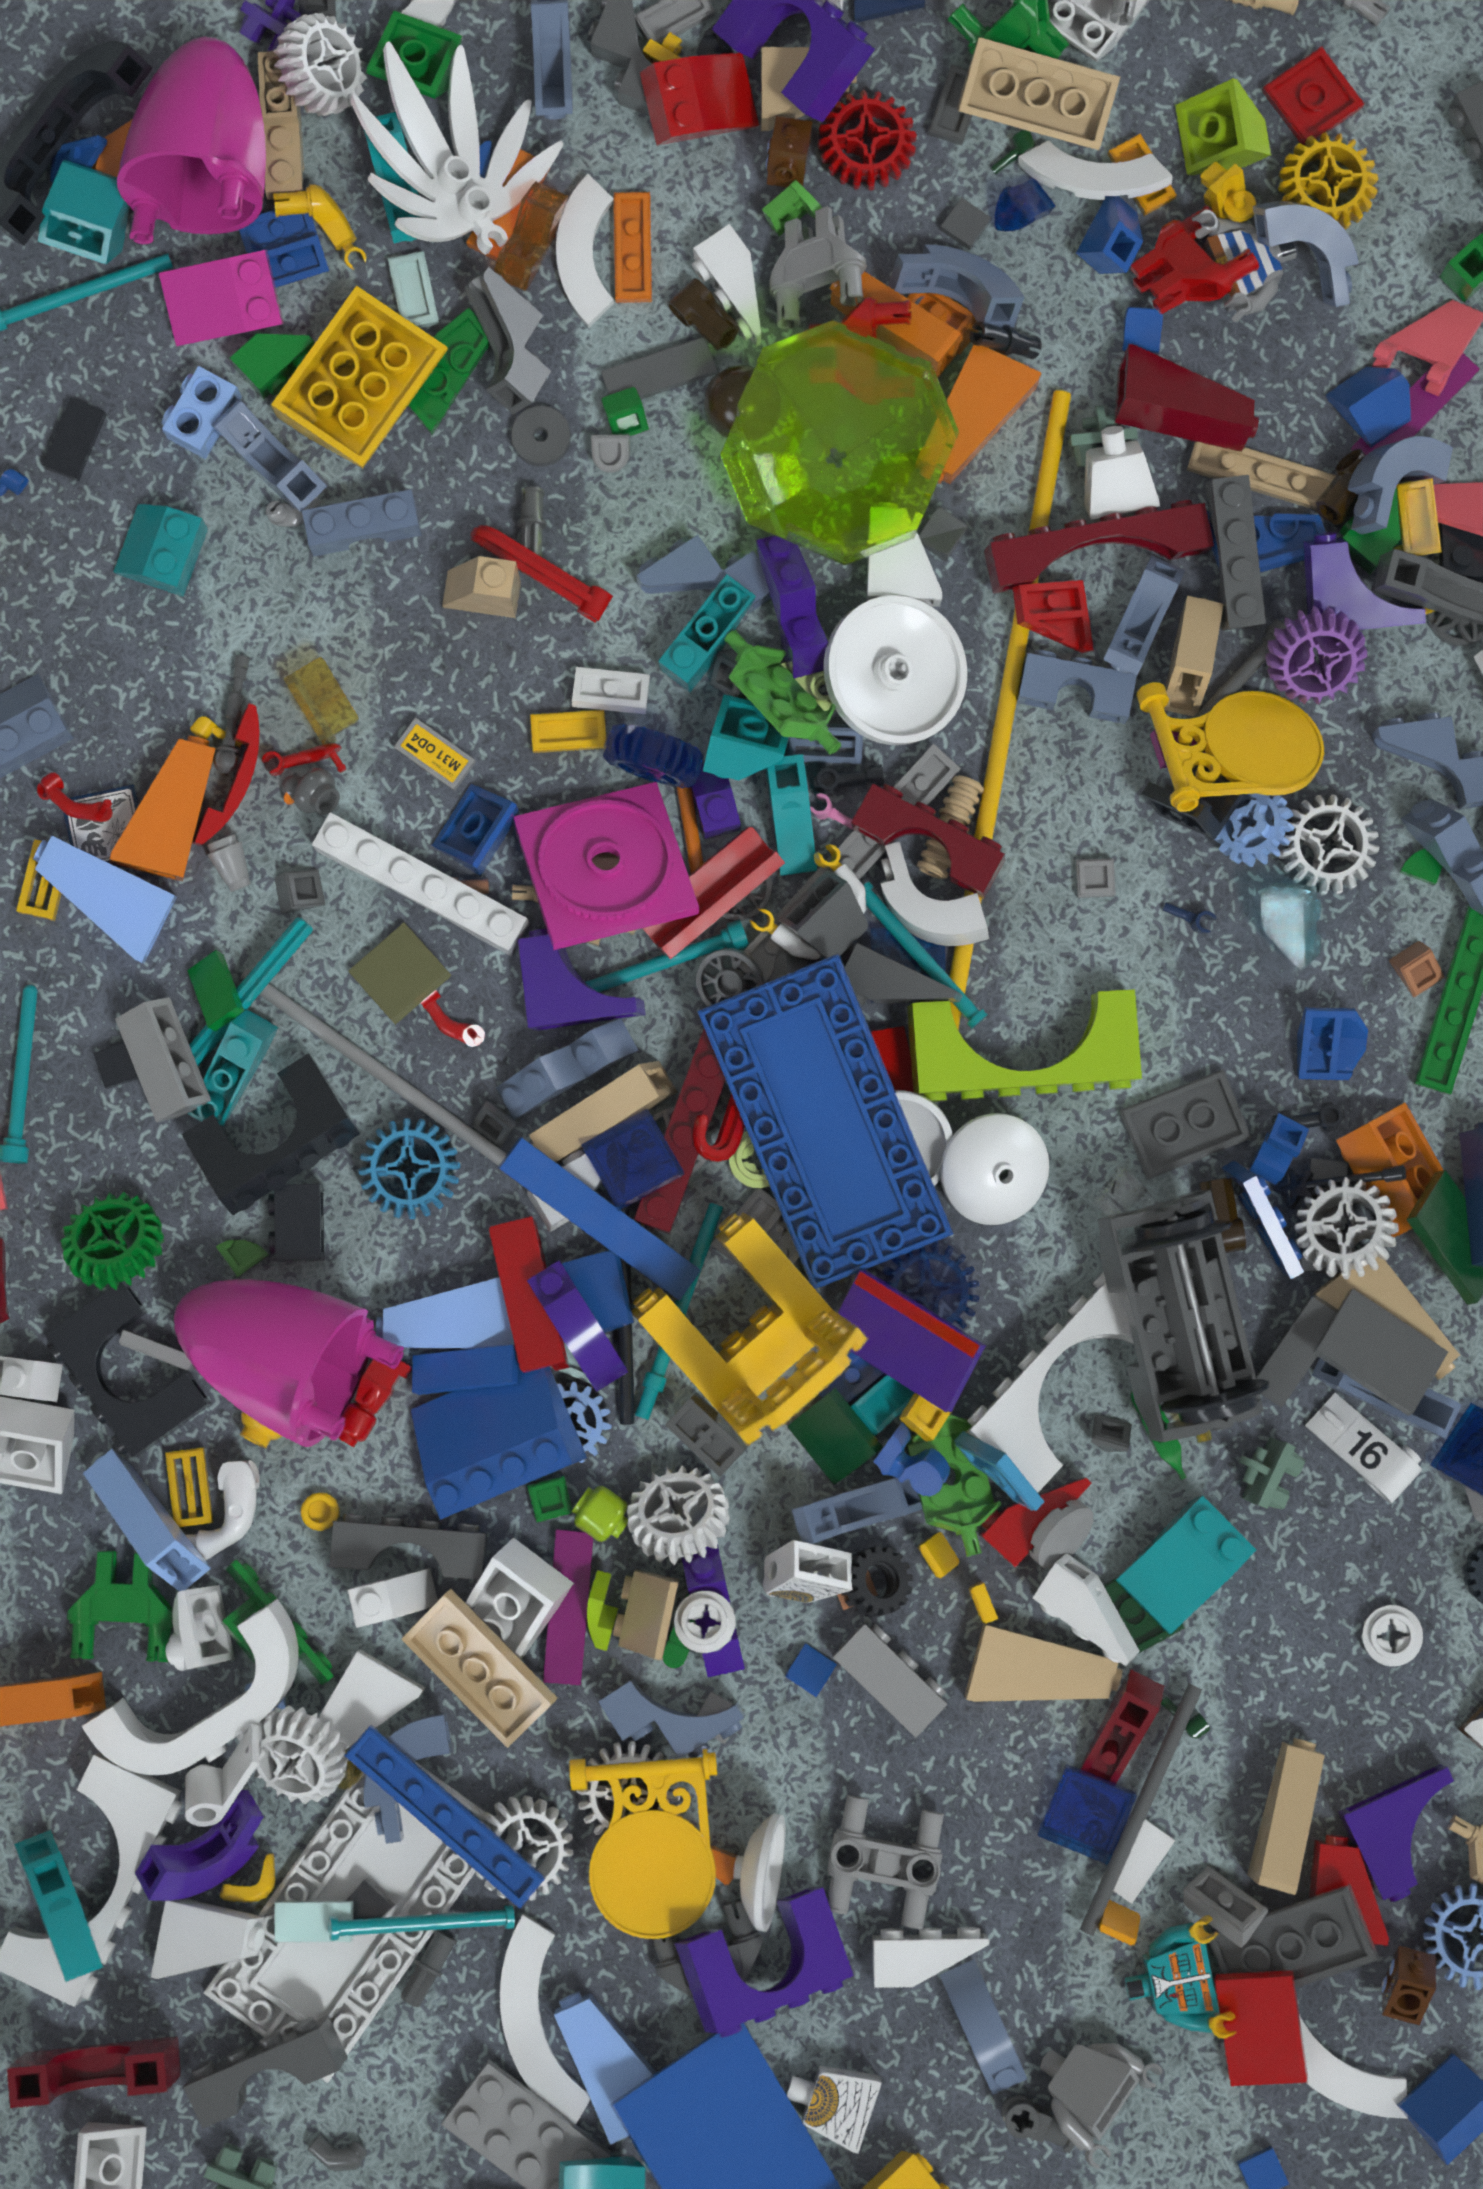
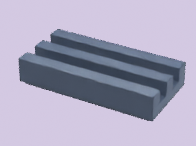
M828 723L827 727L832 735L855 736V739L836 738L841 742V747L855 748V753L835 752L829 755L828 752L797 751L795 750L796 746H823L817 740L810 742L809 739L789 737L788 756L803 754L804 762L862 764L863 736L853 730L848 724Z

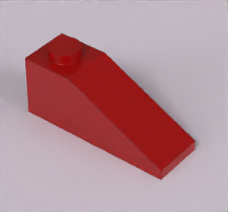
M1082 1477L1040 1493L1039 1495L1044 1500V1503L1037 1511H1032L1018 1503L1004 1507L1001 1512L996 1509L980 1525L984 1530L979 1536L1013 1567H1016L1029 1553V1550L1034 1548L1031 1544L1032 1536L1041 1521L1053 1509L1055 1510L1059 1507L1063 1510L1068 1507L1066 1502L1077 1500L1092 1482Z

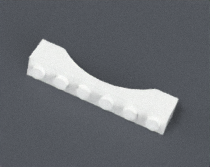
M331 812L312 843V846L318 853L415 901L510 956L513 955L518 946V939L523 937L529 926L526 917Z

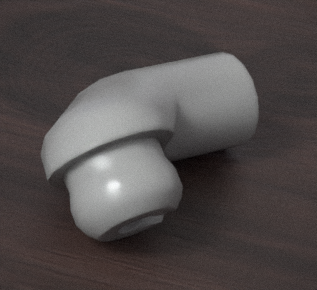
M316 497L304 510L317 508L322 501ZM272 501L266 507V516L274 525L298 527L304 523L302 512L296 510L288 503Z

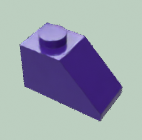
M704 764L688 767L687 772L704 839L741 831V822L729 778H720L714 774L703 772Z

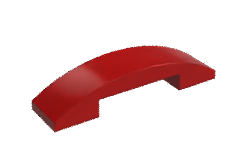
M251 703L246 705L233 739L246 745V749L221 812L209 807L205 810L192 843L197 846H201L212 838L229 821L239 807L250 785L258 757L260 732L257 708Z

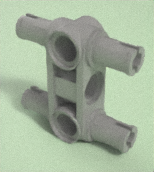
M847 1795L841 1828H837L836 1832H834L827 1867L828 1875L831 1876L827 1899L831 1911L838 1914H848L854 1881H858V1878L903 1887L907 1891L901 1925L923 1929L929 1896L936 1892L937 1882L940 1877L943 1853H941L942 1849L938 1848L944 1814L922 1809L916 1843L906 1845L866 1837L863 1830L869 1799ZM844 1845L854 1846L858 1850L857 1859L850 1864L841 1863L837 1859V1852L840 1847ZM928 1860L932 1863L933 1870L927 1878L919 1879L912 1874V1867L917 1861Z

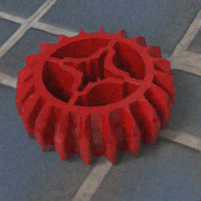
M864 89L860 92V100H855L854 96L849 93L846 95V105L838 101L833 108L834 112H830L824 120L826 124L820 125L819 135L823 138L818 140V149L824 151L821 155V161L825 164L831 163L829 166L831 176L841 172L840 183L842 185L852 178L854 179L853 188L855 190L859 189L861 181L867 182L868 190L872 191L874 190L876 180H879L880 184L886 188L889 185L888 175L898 181L901 178L900 168L909 169L911 161L908 157L915 155L916 147L912 143L916 141L917 133L910 130L913 127L912 117L903 118L906 113L904 105L893 109L895 103L893 96L882 102L879 90L875 92L874 99H868L867 92ZM860 117L858 127L846 130V134H839L840 130L848 122ZM872 117L882 120L892 130H889V127L876 125ZM865 127L867 128V136H870L872 141L870 153H868L867 144H863L864 139L862 140ZM889 146H896L888 158L875 163L877 153L888 150ZM842 150H845L846 153L858 155L863 164L851 160Z

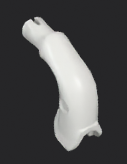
M254 1461L225 1462L220 1467L218 1489L223 1491L224 1523L221 1528L215 1530H199L198 1534L186 1535L204 1560L210 1559L242 1539L251 1527L256 1510V1490L260 1485V1475Z

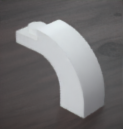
M900 842L885 845L888 858L882 859L881 862L888 882L881 883L882 893L889 910L911 934L927 942L944 946L968 945L989 939L987 924L977 893L950 901H940L925 896L914 886L910 879Z

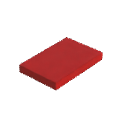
M1293 1970L1216 1974L1215 1986L1220 2014L1232 2012L1236 2017L1232 2020H1223V2026L1227 2031H1236L1235 2035L1223 2038L1230 2086L1307 2083L1308 2071Z

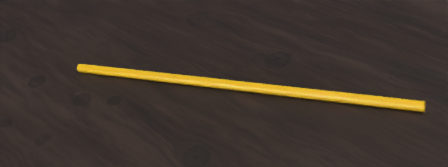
M1056 390L1053 392L1029 531L1038 527L1048 526L1071 400V393L1067 391ZM1039 576L1034 580L1032 584L1038 583ZM1014 610L983 784L984 791L981 795L974 838L981 840L982 836L993 840L1030 631L1017 624L1016 610ZM967 890L964 891V897L973 895V893ZM974 943L954 947L949 977L964 994L966 992ZM950 1002L953 1019L959 1031L962 1013Z

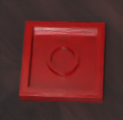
M1322 46L1262 88L1265 97L1297 140L1304 146H1306L1305 142L1308 137L1312 135L1316 140L1319 139L1322 133L1329 132L1364 106V102Z

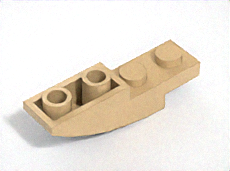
M274 51L258 52L259 96L265 132V193L267 200L274 199L273 193L304 191V157L300 106H295L294 95H285L288 88L286 83L278 81L282 73L280 69L274 66L280 60Z

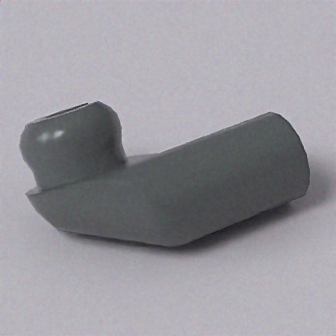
M320 2134L307 2149V2151L332 2171L356 2170L362 2165V2160L367 2155L366 2148L359 2142L353 2141L347 2148L336 2149Z

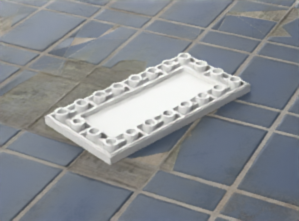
M414 1762L485 1825L488 1824L483 1818L484 1810L417 1762ZM361 1770L258 1915L264 1917L262 1928L265 1931V1937L257 1956L224 1963L204 1992L206 1996L263 2037L280 2031L281 2035L294 2031L293 2027L297 2023L309 2017H314L317 2021L329 2016L347 2055L435 1930L353 1935V1941L275 1942V1902L346 1901L364 1879H369L395 1904L385 1917L444 1914L449 1911L476 1872L475 1869L400 1804L404 1838L400 1842L386 1844L385 1835H378L375 1823V1812L381 1811L380 1805L364 1808L366 1774ZM335 2073L321 2079L328 2083Z

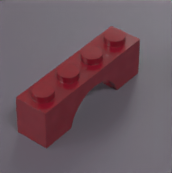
M872 784L851 821L853 830L884 847L902 836L911 834L925 835L933 838L944 847L950 857L951 882L973 894L977 893L978 897L985 899L1006 861L1005 853L1001 852L1002 846L985 836H982L981 840L967 834L969 828L956 820L949 819L948 823L935 817L936 811L922 802L917 801L915 805L910 804L902 799V792L890 785L884 784L880 788Z

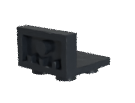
M1194 766L1192 768L1194 776L1198 766ZM1204 766L1205 771L1210 772L1209 769ZM1220 774L1214 783H1227L1230 781ZM1149 782L1141 793L1159 816L1212 839L1217 838L1245 795L1200 797L1196 808L1191 811L1180 812L1170 802V796L1175 791L1174 786L1165 784L1164 787Z

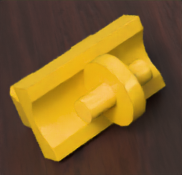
M1214 162L1201 174V183L1208 188L1204 194V203L1212 209L1218 218L1243 222L1254 215L1255 197L1246 191L1243 169L1237 164L1226 170L1218 162Z

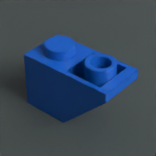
M1106 196L1076 254L1099 274L1127 273L1143 243L1137 211L1120 196Z

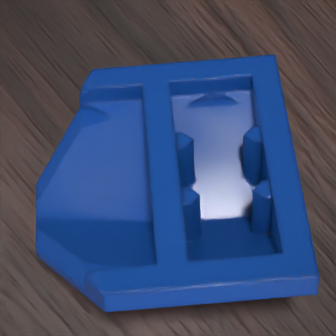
M1365 367L1326 394L1328 401L1370 448L1411 421L1409 383L1397 369Z
M1304 1008L1297 1032L1298 1079L1349 1080L1351 1078L1353 1069L1366 1051L1368 1028L1355 1008Z

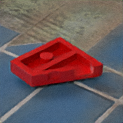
M1084 580L1022 584L1012 588L1018 625L1080 653H1088L1094 650Z

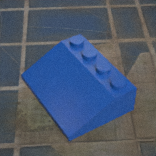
M518 1363V1384L452 1391L411 1409L425 1484L440 1520L587 1458L550 1367L523 1373Z

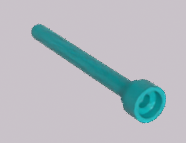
M738 919L727 923V928L720 930L721 934L687 945L672 959L662 954L586 981V983L596 991L602 992L704 956L718 949L735 948L743 950L748 947L749 943L741 920Z
M34 985L25 986L22 992L8 1136L3 1138V1145H0V1162L28 1164L29 1148L26 1147V1140H23L38 995V990Z

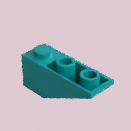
M726 574L658 660L661 671L691 693L715 662L718 651H722L726 645L725 637L731 631H735L756 599V595Z
M803 754L784 756L782 761L765 768L777 853L785 862L779 868L780 876L817 871V864L814 861L815 845Z
M248 1009L230 1022L203 1079L211 1101L197 1107V1109L189 1112L188 1115L202 1122L214 1114L224 1126L265 1057L279 1027Z

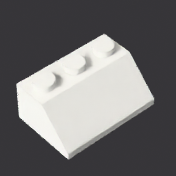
M0 1396V1483L62 1494L74 1438V1410Z

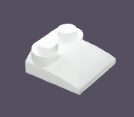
M220 1585L177 1592L173 1605L174 1633L170 1636L169 1643L166 1645V1656L170 1664L174 1665L179 1671L235 1659L230 1634L221 1624L226 1618Z

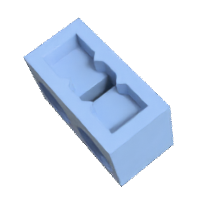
M198 366L194 374L190 373L184 379L180 388L182 395L177 404L169 406L162 419V425H164L162 430L167 439L206 460L220 435L213 428L212 424L237 400H240L242 396L237 386ZM207 389L217 391L216 397L212 401L202 402L199 400L203 391ZM190 420L199 422L198 428L193 433L185 434L181 432L185 422Z

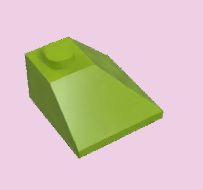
M1232 78L1175 105L1187 175L1202 174L1214 162H1218L1228 170L1234 164L1244 168L1271 156L1265 119L1237 79Z

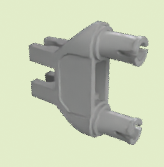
M828 206L815 211L816 237H813V231L809 227L802 229L801 220L798 218L785 222V249L777 260L769 281L770 294L776 299L777 326L781 329H793L792 320H794L796 328L801 324L798 298L803 293L840 280V303L842 305L856 306L855 297H857V303L864 299L861 275L867 267L866 258L846 244L843 218L839 215L832 217V209Z

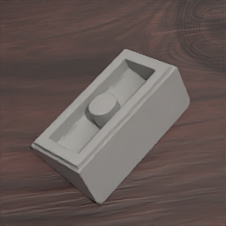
M1209 1865L1184 1888V1905L1200 1918L1210 1915L1213 1920L1208 1924L1241 1948L1248 1942L1268 1912L1266 1907Z

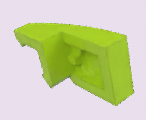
M597 1570L588 1600L587 1621L590 1636L596 1649L607 1651L619 1608L604 1604L612 1574Z

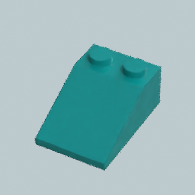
M1202 1495L1191 1500L1118 1576L1116 1581L1168 1634H1171L1227 1582L1257 1549Z

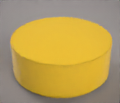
M315 1493L308 1496L301 1507L303 1522L306 1526L316 1531L331 1528L333 1521L338 1520L340 1515L338 1502L327 1493Z

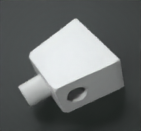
M1121 426L1104 428L1101 431L1103 447L1089 449L1086 452L1084 506L1090 519H1098L1113 513L1123 514L1146 507L1160 506L1151 473L1139 442H1125L1124 429Z

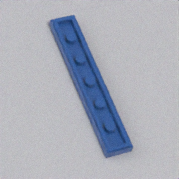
M522 1137L518 1138L497 1167L676 1300L680 1301L701 1270Z
M372 1725L366 1729L344 1755L519 1909L546 1879L542 1873Z

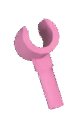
M822 793L816 794L817 799L827 803V807L823 811H816L813 807H810L813 816L821 820L827 818L836 820L853 830L851 825L853 819L833 808L827 795Z

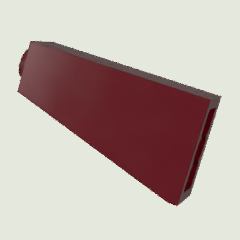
M1128 345L1118 368L1114 423L1242 452L1248 438L1253 439L1256 435L1259 417L1254 416V399L1139 346Z

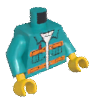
M1205 1915L1196 1923L1190 1922L1166 1928L1150 1944L1148 1953L1142 1956L1146 1974L1126 1977L1124 1980L1129 2001L1151 1997L1153 2010L1156 2014H1161L1166 2022L1189 2031L1214 2033L1215 2036L1223 2039L1236 2034V2031H1227L1224 2028L1223 2020H1232L1236 2017L1232 2012H1225L1217 2016L1213 2014L1219 2012L1206 1944L1211 1942L1218 1935V1932L1209 1934L1204 1930L1203 1925L1213 1920L1210 1915Z

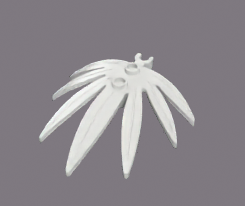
M386 42L383 52L393 105L405 137L424 170L377 120L355 93L350 101L366 134L386 162L408 184L433 202L392 184L373 173H370L368 176V181L390 202L411 214L422 217L397 218L395 222L398 229L414 238L429 242H444L459 238L473 230L478 237L477 246L483 254H488L493 247L488 238L494 239L500 248L503 247L508 240V236L503 228L494 225L492 221L513 210L530 195L552 166L563 147V142L559 141L535 156L510 179L505 187L502 186L514 165L525 136L532 101L528 99L515 113L499 138L491 155L485 178H481L476 109L464 47L460 45L454 52L449 79V126L456 155L453 156L433 115L391 42Z

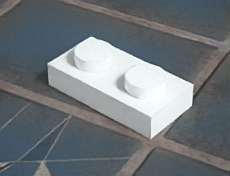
M576 667L572 707L646 714L650 674Z

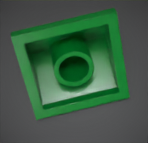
M393 11L368 64L366 74L388 81L383 48L386 42L389 41L420 94L435 99L449 88L453 55L457 47L461 45L462 35Z

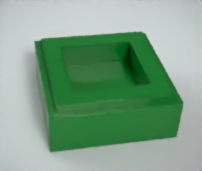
M565 1476L527 1486L537 1523L573 1513L571 1512L573 1507Z

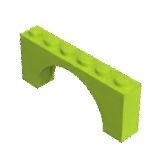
M1135 989L1098 991L1092 994L1088 1024L1074 1049L1053 1066L1034 1071H1016L1002 1068L978 1055L966 1043L958 1031L951 1012L950 1001L920 1002L907 1006L913 1092L924 1095V1097L932 1102L946 1101V1094L961 1093L962 1100L984 1098L983 1091H998V1097L1020 1096L1021 1089L1035 1088V1095L1058 1093V1087L1072 1086V1092L1095 1091L1094 1084L1109 1083V1090L1132 1088L1131 1082L1142 1079Z

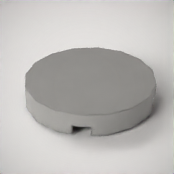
M1080 1500L1067 1501L1068 1507L1063 1510L1059 1507L1055 1510L1053 1509L1035 1530L1031 1541L1034 1549L1029 1550L1030 1556L1042 1568H1052L1055 1562L1066 1553L1072 1556L1088 1536L1093 1524V1512Z

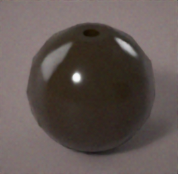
M749 365L730 366L716 374L709 382L705 391L704 412L709 424L722 437L734 442L753 441L766 434L774 425L779 414V394L773 381L762 370Z

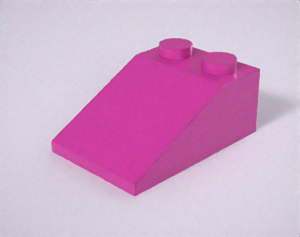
M267 250L159 273L176 346L284 324Z

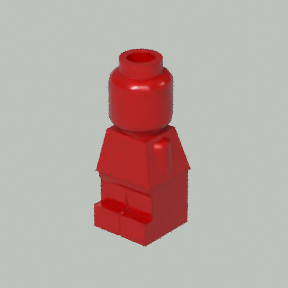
M373 1359L361 1377L355 1398L356 1403H349L341 1417L345 1418V1426L338 1439L352 1447H355L358 1441L364 1442L377 1422V1418L374 1416L375 1413L378 1414L394 1394V1387L400 1377L406 1379L412 1367L401 1360L395 1369H391L389 1366Z

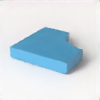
M964 1431L955 1439V1445L972 1466L992 1479L1013 1501L1032 1511H1037L1044 1503V1500L1006 1453Z

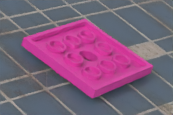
M657 782L513 816V824L553 950L699 914V905ZM609 852L619 858V863L610 870H602L593 864L592 859L599 853Z

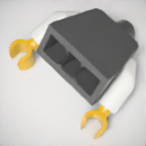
M829 844L825 848L831 853V861H825L819 852L814 854V861L819 867H830L833 872L827 870L778 918L782 924L779 926L775 924L773 915L766 909H758L768 918L765 926L758 927L752 920H749L753 929L769 932L772 935L770 939L795 957L816 960L821 956L828 958L839 953L844 961H848L858 943L857 939L868 928V922L864 916L866 911V893L864 885L847 864L842 865L839 862L841 857L839 848Z

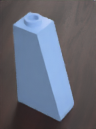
M52 835L49 842L42 840L33 860L38 862L35 870L131 957L141 963H145L177 896Z
M500 1277L383 1309V1317H377L376 1336L396 1345H401L404 1348L475 1349L515 1345Z
M113 1449L109 1450L83 1472V1475L144 1564L178 1591L186 1590L211 1569L132 1465Z
M576 1992L559 2001L561 2007L555 2009L554 2016L609 2143L612 2144L628 2137V2134L610 2104L655 2074L656 2071L591 1993L582 1997L580 1992Z

